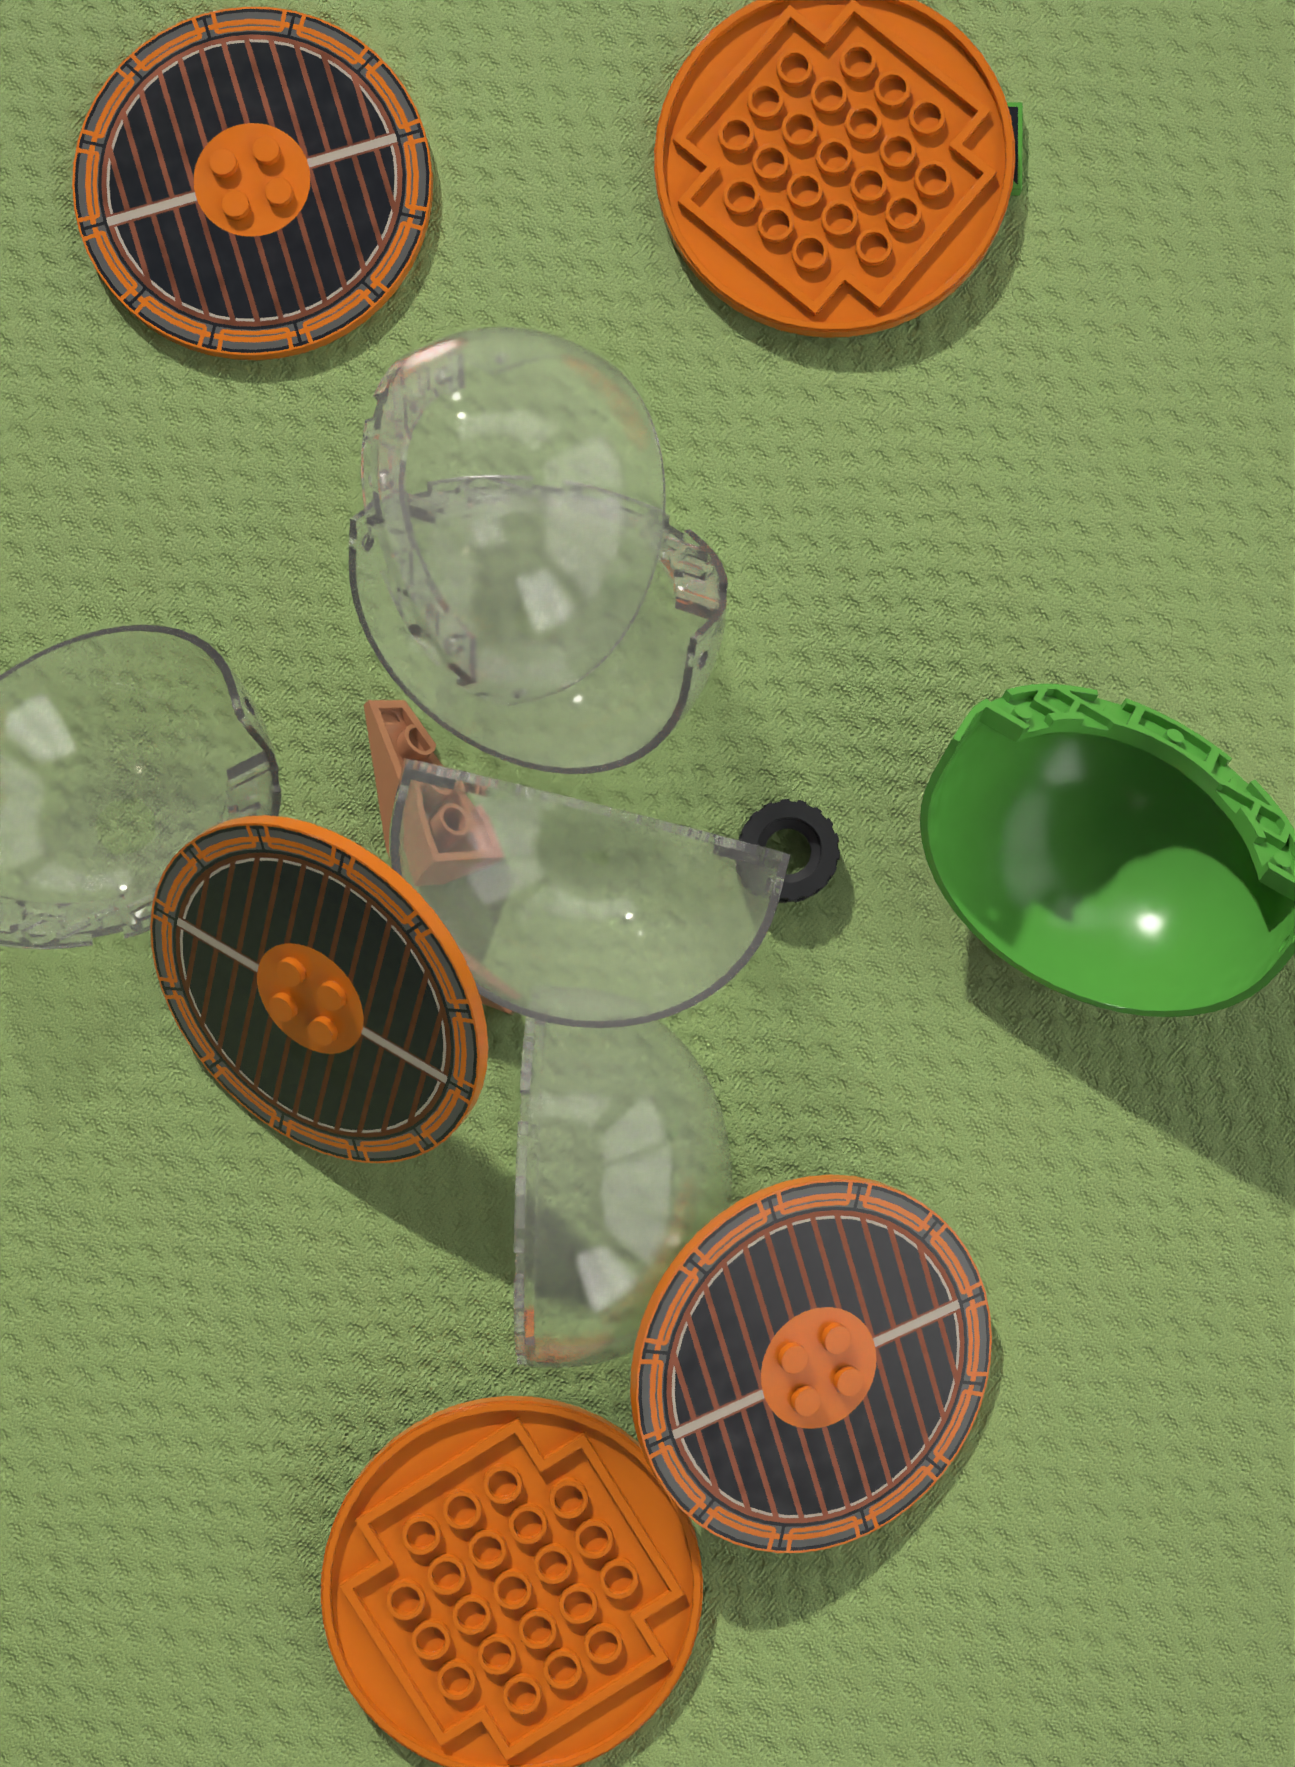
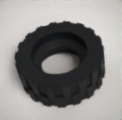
M782 799L777 803L770 802L759 811L754 812L744 825L737 843L736 854L740 866L739 870L742 877H745L749 883L748 886L753 891L756 890L762 894V897L768 900H776L778 903L804 901L822 890L833 877L837 869V862L840 859V850H838V843L840 841L838 834H835L832 828L833 823L829 818L826 819L821 814L822 811L816 806L813 808L806 805L807 802L801 800L792 802L789 799ZM782 829H793L802 833L810 844L811 855L808 864L801 871L794 874L777 872L769 865L765 856V847L768 839L775 832Z

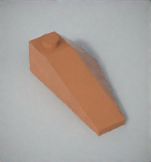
M368 700L364 704L385 847L393 869L413 888L440 886L500 861L503 856L487 816L479 805L472 808L458 788L462 783L461 779L454 770L447 772L434 754L436 743L405 700Z

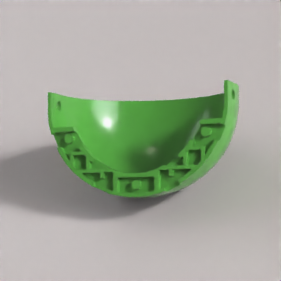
M1031 684L1008 689L1001 698L991 702L986 698L975 705L953 736L925 788L921 804L920 830L928 866L944 898L961 921L991 951L1031 979L1075 1000L1116 1012L1150 1017L1194 1016L1233 1006L1260 991L1282 970L1295 954V829L1276 802L1256 780L1248 784L1228 766L1232 760L1229 755L1190 728L1154 709L1125 698L1122 704L1097 698V690L1062 684Z

